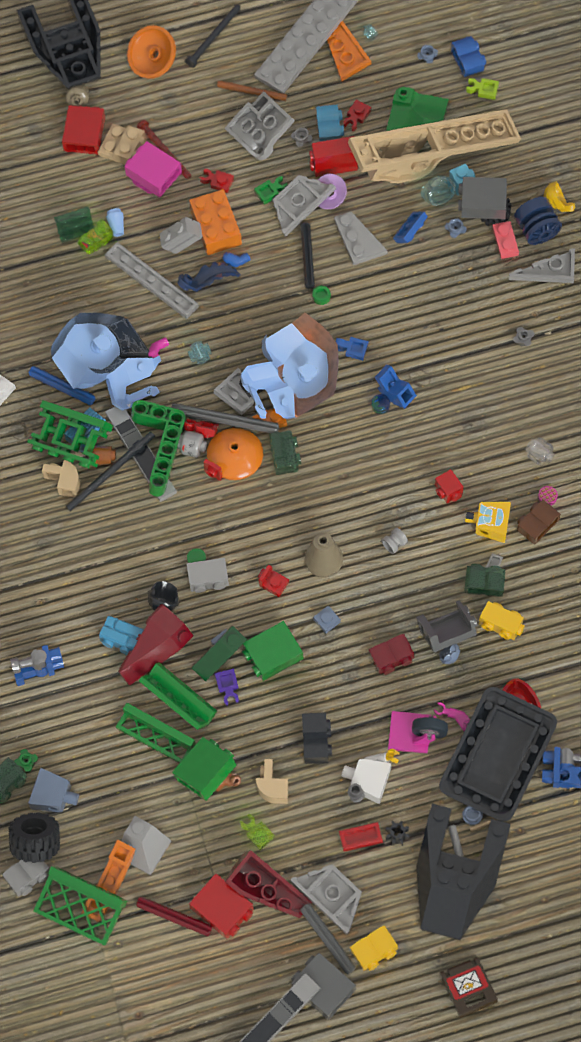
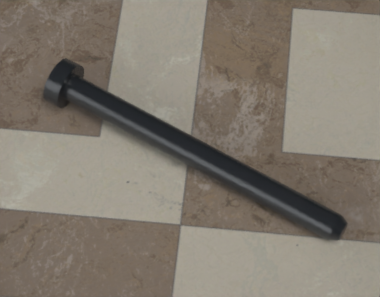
M239 4L231 9L195 53L185 59L189 67H196L197 60L240 11L241 6Z

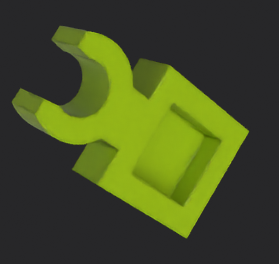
M469 78L468 84L473 85V87L467 86V93L473 94L478 92V97L496 99L499 81L482 78L481 82H477V80Z

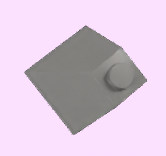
M134 816L121 840L136 848L131 865L150 876L171 843V840L153 825L137 816Z

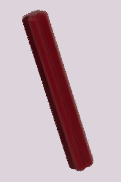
M142 896L137 900V907L207 937L212 932L213 928L211 925Z

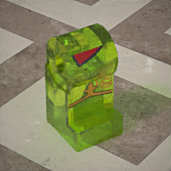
M101 219L97 222V226L79 238L78 245L87 254H92L114 239L113 231Z

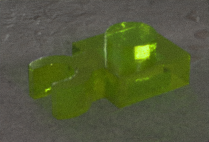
M249 813L248 818L251 822L245 824L241 820L240 825L244 830H249L246 836L261 850L275 838V835L262 821L256 824L254 816Z

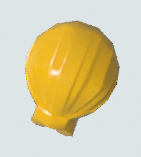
M557 181L551 182L545 188L543 197L550 201L553 209H558L561 212L574 211L575 203L566 202Z

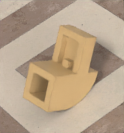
M64 460L62 467L55 463L43 464L42 473L44 478L58 481L57 490L59 495L75 498L79 494L80 478L76 467L71 462Z
M265 759L264 766L260 767V778H256L258 793L267 802L288 804V779L273 778V759Z

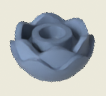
M456 643L444 648L439 653V660L444 664L454 663L460 654L458 644Z

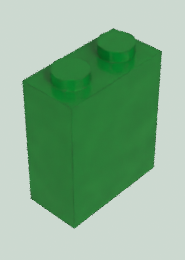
M284 621L243 643L244 650L242 654L246 661H251L253 664L251 668L255 676H260L262 681L304 659L302 649Z
M202 737L172 773L180 784L207 801L236 767V763L233 759L234 755L229 750H222L214 740H207Z

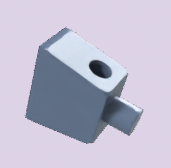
M40 768L29 800V806L33 810L63 812L66 803L77 805L79 794L70 792L71 784L67 779Z

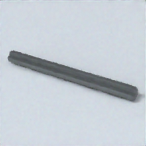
M173 403L171 407L183 411L185 417L272 434H278L279 424L177 403Z

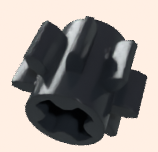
M402 820L399 823L392 821V826L385 828V831L390 833L386 835V840L391 839L392 846L396 843H400L403 846V840H409V835L406 834L409 831V826L404 827ZM397 830L401 831V834H398V836L394 835Z

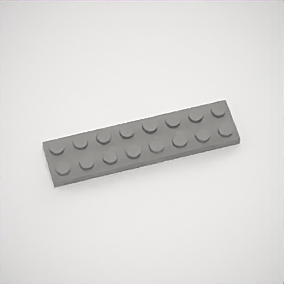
M314 0L254 74L255 78L277 92L284 94L358 0Z

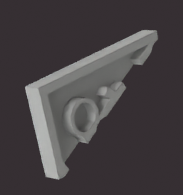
M575 248L569 249V252L565 254H556L549 259L535 262L532 266L523 270L521 268L509 273V280L574 283Z

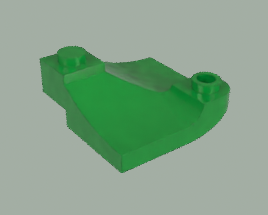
M398 88L393 97L386 131L444 121L449 99L420 94L414 88Z

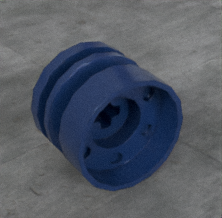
M537 197L525 202L514 214L518 226L523 230V235L530 245H538L549 241L562 228L561 221L558 219L557 214L554 213V209L546 197Z

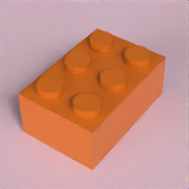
M224 189L189 200L192 216L195 221L201 224V240L207 256L242 245L241 233Z

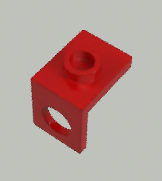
M205 459L204 470L206 474L221 481L222 468Z

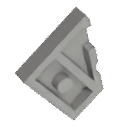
M237 368L214 389V394L239 414L243 415L254 405V400L252 397L249 398L239 385L241 370Z

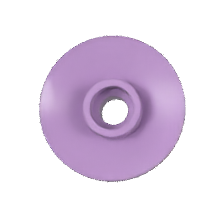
M323 175L318 180L324 184H333L336 190L319 207L322 209H334L344 201L347 194V186L338 175Z

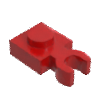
M356 99L347 112V118L344 120L343 126L346 128L348 124H353L351 131L354 132L357 129V122L363 124L370 114L371 106Z
M209 169L203 170L204 175L208 177H200L202 184L211 183L212 189L218 191L224 189L225 193H228L234 180V175L219 170L215 174Z
M187 419V422L184 423V430L196 431V433L202 434L205 438L214 437L219 427V424L206 421L197 422L192 419Z

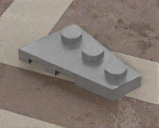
M352 212L334 217L335 224L353 265L387 254V249Z

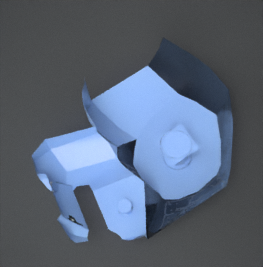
M79 313L63 327L52 344V359L73 389L91 388L106 380L112 405L120 410L130 409L135 401L150 395L156 396L160 393L156 386H149L130 395L126 394V387L151 376L161 361L160 356L155 358L148 356V348L127 318L104 313Z

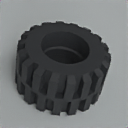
M31 812L16 817L10 823L8 829L9 850L16 859L32 863L44 862L46 859H51L59 851V823L55 821L53 816L49 817L48 814Z

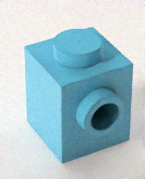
M466 163L449 172V183L457 196L459 195V184H463V177H475L473 170L469 169Z

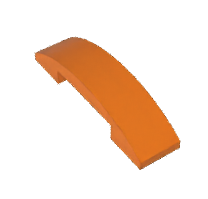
M117 840L97 886L116 895L129 869L136 848ZM90 898L87 900L85 905L88 912L98 908L94 899ZM109 907L102 909L104 915ZM99 911L89 914L91 919L97 922L101 921Z

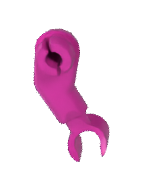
M441 702L437 703L443 708V711L439 713L434 709L436 715L445 714L447 717L455 719L463 731L466 730L470 718L465 712L451 707L450 709L446 708Z

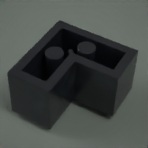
M326 712L302 714L305 764L329 763L328 757L332 756V744L328 745L327 739L331 737L330 719H326Z

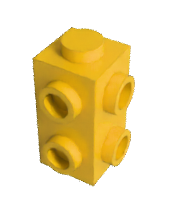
M488 601L479 618V625L483 629L499 633L502 638L507 640H515L517 635L521 636L525 625H523L524 617L520 613L504 609L497 602L491 603Z

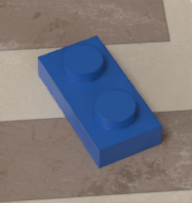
M424 211L412 212L393 237L395 242L409 243L412 241L414 234L424 225V221L428 217Z

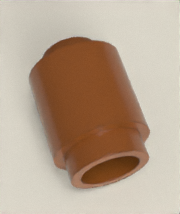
M112 446L94 447L92 453L100 456L99 460L95 462L98 465H112V461H116V450H113Z

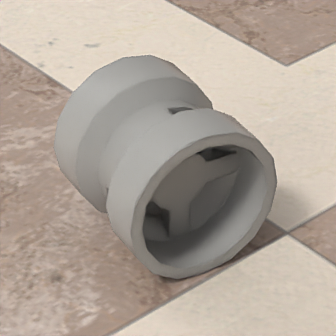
M396 527L391 531L390 536H385L381 539V542L388 552L395 554L398 551V547L408 543V539Z

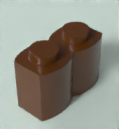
M545 500L539 503L535 502L530 508L531 512L528 515H522L517 522V531L534 545L560 520L561 514Z

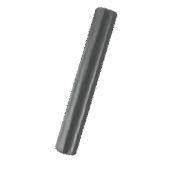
M309 903L301 908L302 914L346 974L352 973L356 966Z

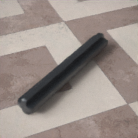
M307 222L301 224L305 288L313 289L315 287L311 227L310 223Z

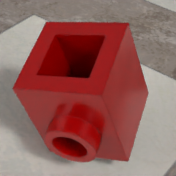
M451 469L435 478L436 493L440 499H444L446 503H449L451 501L455 502L462 497L464 487Z

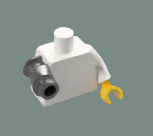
M389 749L387 753L359 759L356 768L344 766L342 777L352 780L351 786L348 788V795L351 801L358 803L365 797L380 804L391 771V763L388 762L398 763L399 760L394 757L396 754H400L398 751Z

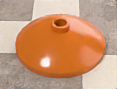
M155 25L146 26L136 32L127 50L128 63L131 69L137 75L147 79L157 78L165 74L172 66L176 55V45L172 35L166 29Z
M229 428L219 432L211 439L207 448V460L222 468V478L241 480L253 475L259 469L263 461V447L260 440L252 432L242 428Z

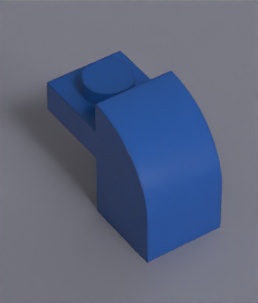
M386 365L375 376L376 381L380 385L378 390L394 405L405 409L417 396L411 385L406 381L400 380L390 365Z

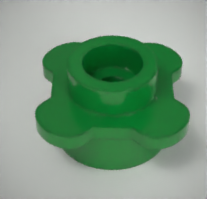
M23 749L20 751L19 758L15 759L14 763L15 766L30 772L35 762L38 761V757L36 754H30L27 749Z

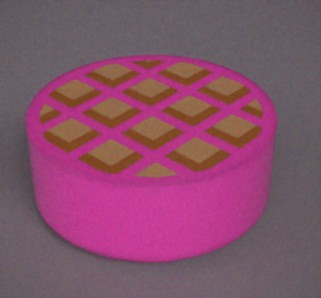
M545 486L540 489L538 494L539 502L545 500L552 506L557 501L558 494L553 487Z

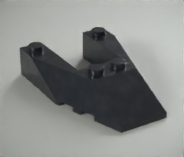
M68 0L75 22L45 32L34 5L18 9L17 14L20 25L33 53L67 89L101 78L100 27L88 0Z
M432 804L416 865L420 929L461 940L495 889L511 824L491 819L481 860H473L442 851L452 809Z

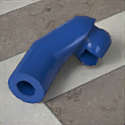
M225 252L222 256L223 261L233 267H239L251 260L247 252L240 256Z

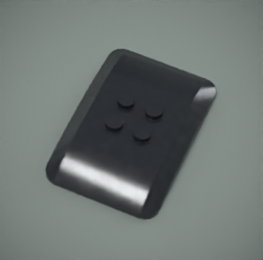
M489 687L484 691L440 780L439 787L441 792L498 821L508 822L514 816L557 727V718L552 713L499 688Z

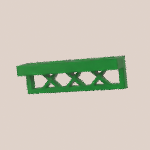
M160 662L155 664L148 675L142 676L139 682L197 730L207 727L217 713L214 707Z
M126 703L124 706V714L116 725V729L179 764L196 745L194 739L129 703ZM127 718L135 721V728L127 729L123 727ZM148 728L152 730L153 736L143 738L139 730ZM166 738L169 740L170 746L161 748L157 745L156 740ZM183 747L187 751L181 759L174 754L173 749Z

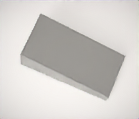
M492 553L483 575L494 579L503 557Z

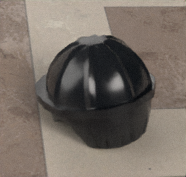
M165 581L156 582L147 593L148 603L154 611L161 604L172 611L180 603L177 588Z

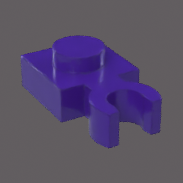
M234 669L215 673L219 693H226L224 696L225 705H229V697H234L236 703H239V697L233 691L239 689Z

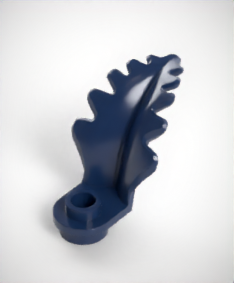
M213 262L210 267L203 265L195 278L188 274H180L177 283L186 291L191 289L197 292L201 288L211 285L214 280L222 279L223 276L240 277L241 274L235 268L232 269L230 264L225 266V263L221 262L220 266H218L217 262Z

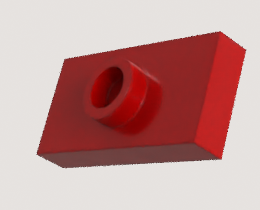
M378 822L339 831L343 852L383 843Z

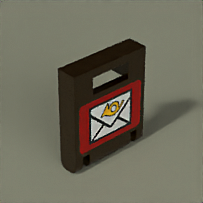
M478 957L473 958L475 965H472L471 961L468 960L447 969L449 974L447 977L444 971L439 972L459 1018L498 1003V998ZM483 994L484 1001L467 1007L466 1000Z

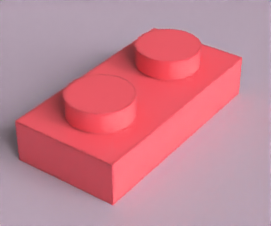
M511 222L493 224L492 229L500 258L505 259L519 256Z

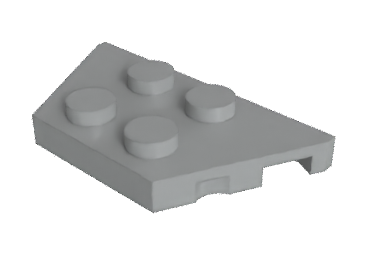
M298 175L273 199L284 236L286 237L336 190V187L333 184H324L319 180L308 179L301 175Z
M333 864L325 866L321 870L308 872V874L297 878L293 877L290 880L346 935L349 934L362 892Z

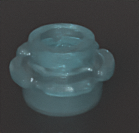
M370 23L367 26L364 25L363 28L365 30L362 31L368 40L370 38L375 40V37L378 35L375 28Z

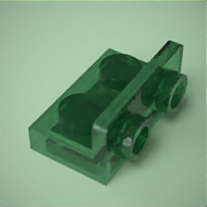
M89 206L54 217L56 229L62 243L88 235L87 233H90L92 229L96 232Z

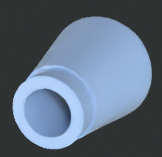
M119 208L107 211L106 219L114 237L123 236L124 213Z

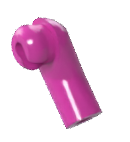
M166 337L150 345L149 357L155 358L160 356L158 354L159 350L169 346Z

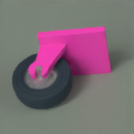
M392 711L388 750L395 749L396 751L428 754L430 742L447 735L448 724L441 719H437L435 715Z

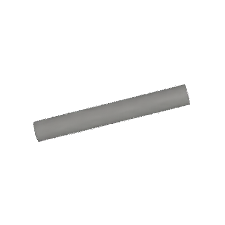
M456 825L449 826L448 829L455 855L464 857Z

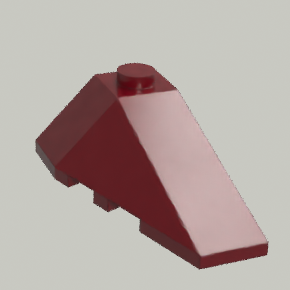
M163 604L148 617L145 622L147 625L144 631L136 638L138 641L135 647L129 651L118 670V673L128 685L133 684L150 672L156 663H162L177 653L194 636L185 623Z

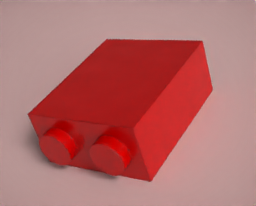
M81 105L68 106L62 139L65 152L98 154L106 119L104 108L96 106L83 107Z
M355 136L312 143V150L309 151V163L311 171L315 172V177L358 170L357 161L348 144L349 139Z
M217 874L209 880L189 903L190 909L211 925L226 940L230 936L234 937L240 930V924L243 921L247 922L254 913L253 904L244 896L239 895Z

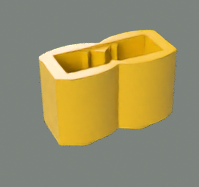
M385 925L350 947V951L363 971L375 969L379 966L380 960L392 958L397 954L396 950L398 949L397 943Z

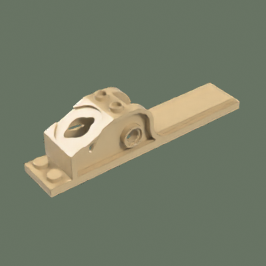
M505 109L352 137L349 139L348 144L361 172H368L371 181L381 180L390 181V183H403L425 177L446 157L519 143L521 137L508 110ZM428 140L432 150L417 153Z

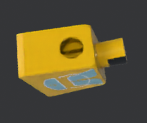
M481 502L478 512L467 511L465 522L476 524L475 534L505 543L511 502Z

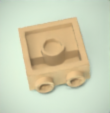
M112 124L98 151V155L125 165L126 161L136 154L137 149L147 141L145 131L129 125L127 128Z

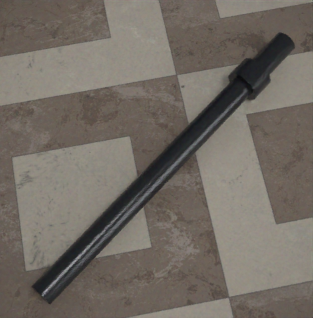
M150 431L140 441L137 440L133 443V447L72 499L66 505L69 511L73 510L136 453L142 452L145 446L155 438V435Z

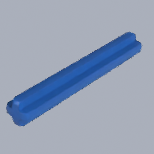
M32 366L29 370V376L88 405H92L95 401L93 394L80 388L73 389L70 383L36 366Z

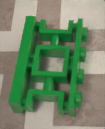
M42 400L40 407L43 410L42 412L40 411L39 415L46 418L40 435L31 433L32 439H28L27 443L33 445L32 449L43 452L44 449L48 451V455L58 458L61 455L64 456L63 460L74 463V460H76L82 467L89 469L90 466L97 468L98 464L95 462L99 460L100 456L92 453L98 436L107 439L108 435L106 433L107 431H112L113 425L104 420ZM50 412L66 417L68 420L60 418L57 427H54L53 424L56 417L50 415ZM81 423L99 428V431L92 429L89 437H84L87 428L82 426ZM67 426L77 429L71 446L61 443ZM50 433L54 434L51 443L56 445L57 448L39 443V440L47 442ZM81 444H84L85 448L82 454L89 458L85 459L71 454L70 451L78 453Z

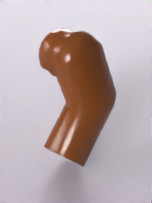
M230 773L215 791L219 792L224 786L234 787L240 785V776Z

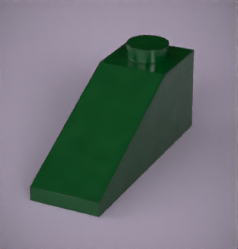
M231 625L195 663L192 669L206 682L247 639Z

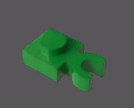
M282 176L277 177L274 183L268 180L254 188L255 194L263 205L271 202L279 194V191L281 192L288 186L287 183L280 185L283 182Z

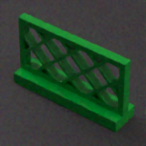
M51 866L48 872L49 877L33 912L106 946L122 909L125 908L128 900L59 867ZM54 880L60 884L62 891L52 895L50 886ZM71 890L77 891L80 900L70 903L66 892ZM63 894L67 905L57 908L53 897ZM92 898L95 900L98 908L88 912L84 901ZM50 899L53 910L49 912L40 910L43 901ZM81 902L84 914L75 917L71 906ZM68 907L71 919L63 921L60 919L58 911ZM107 907L116 910L113 918L109 920L105 919L102 909ZM99 911L102 922L92 925L89 914ZM86 916L89 927L82 930L78 928L76 919ZM104 925L106 934L103 939L96 936L94 928Z

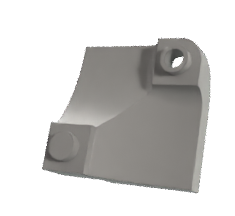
M263 91L252 104L247 102L226 125L225 129L257 160H265L274 151L273 146L295 120Z

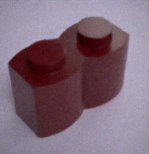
M405 634L398 635L387 642L380 643L369 649V655L379 674H389L397 666L411 664L415 658Z

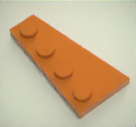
M341 21L329 36L327 42L342 82L372 63L345 23Z

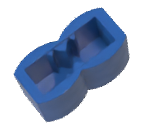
M469 36L451 42L453 57L464 77L484 71L486 59L479 52L477 40Z

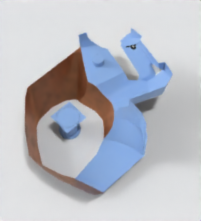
M303 313L293 323L267 338V334L262 340V351L269 362L247 366L240 375L242 386L251 394L256 403L255 410L261 419L266 418L267 412L258 396V389H265L277 414L285 419H296L334 395L339 365L338 345L320 323L308 314Z

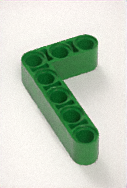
M137 400L132 404V421L136 424L164 430L149 481L150 494L159 497L166 491L178 450L179 438L184 429L185 414L179 409Z

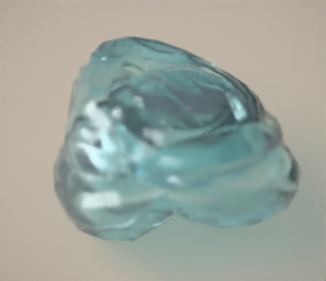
M436 176L421 188L420 194L429 204L433 206L442 205L454 197L456 184L447 176Z

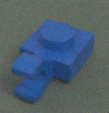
M350 337L349 341L336 338L335 342L338 345V351H346L345 356L364 360L369 341Z

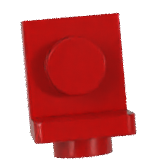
M269 564L258 575L259 586L280 597L289 583L288 578L275 572Z

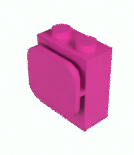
M147 141L137 149L136 154L129 158L124 166L126 176L132 179L133 184L145 192L155 194L158 197H161L182 173L179 161Z

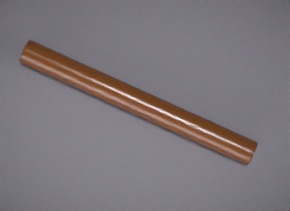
M220 80L217 83V87L257 96H260L264 91L272 99L287 100V94Z

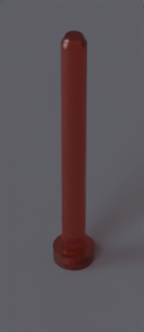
M144 119L138 123L137 128L144 130L145 134L161 151L179 161L148 127L149 123L147 120ZM181 163V174L185 179L189 180L191 173Z

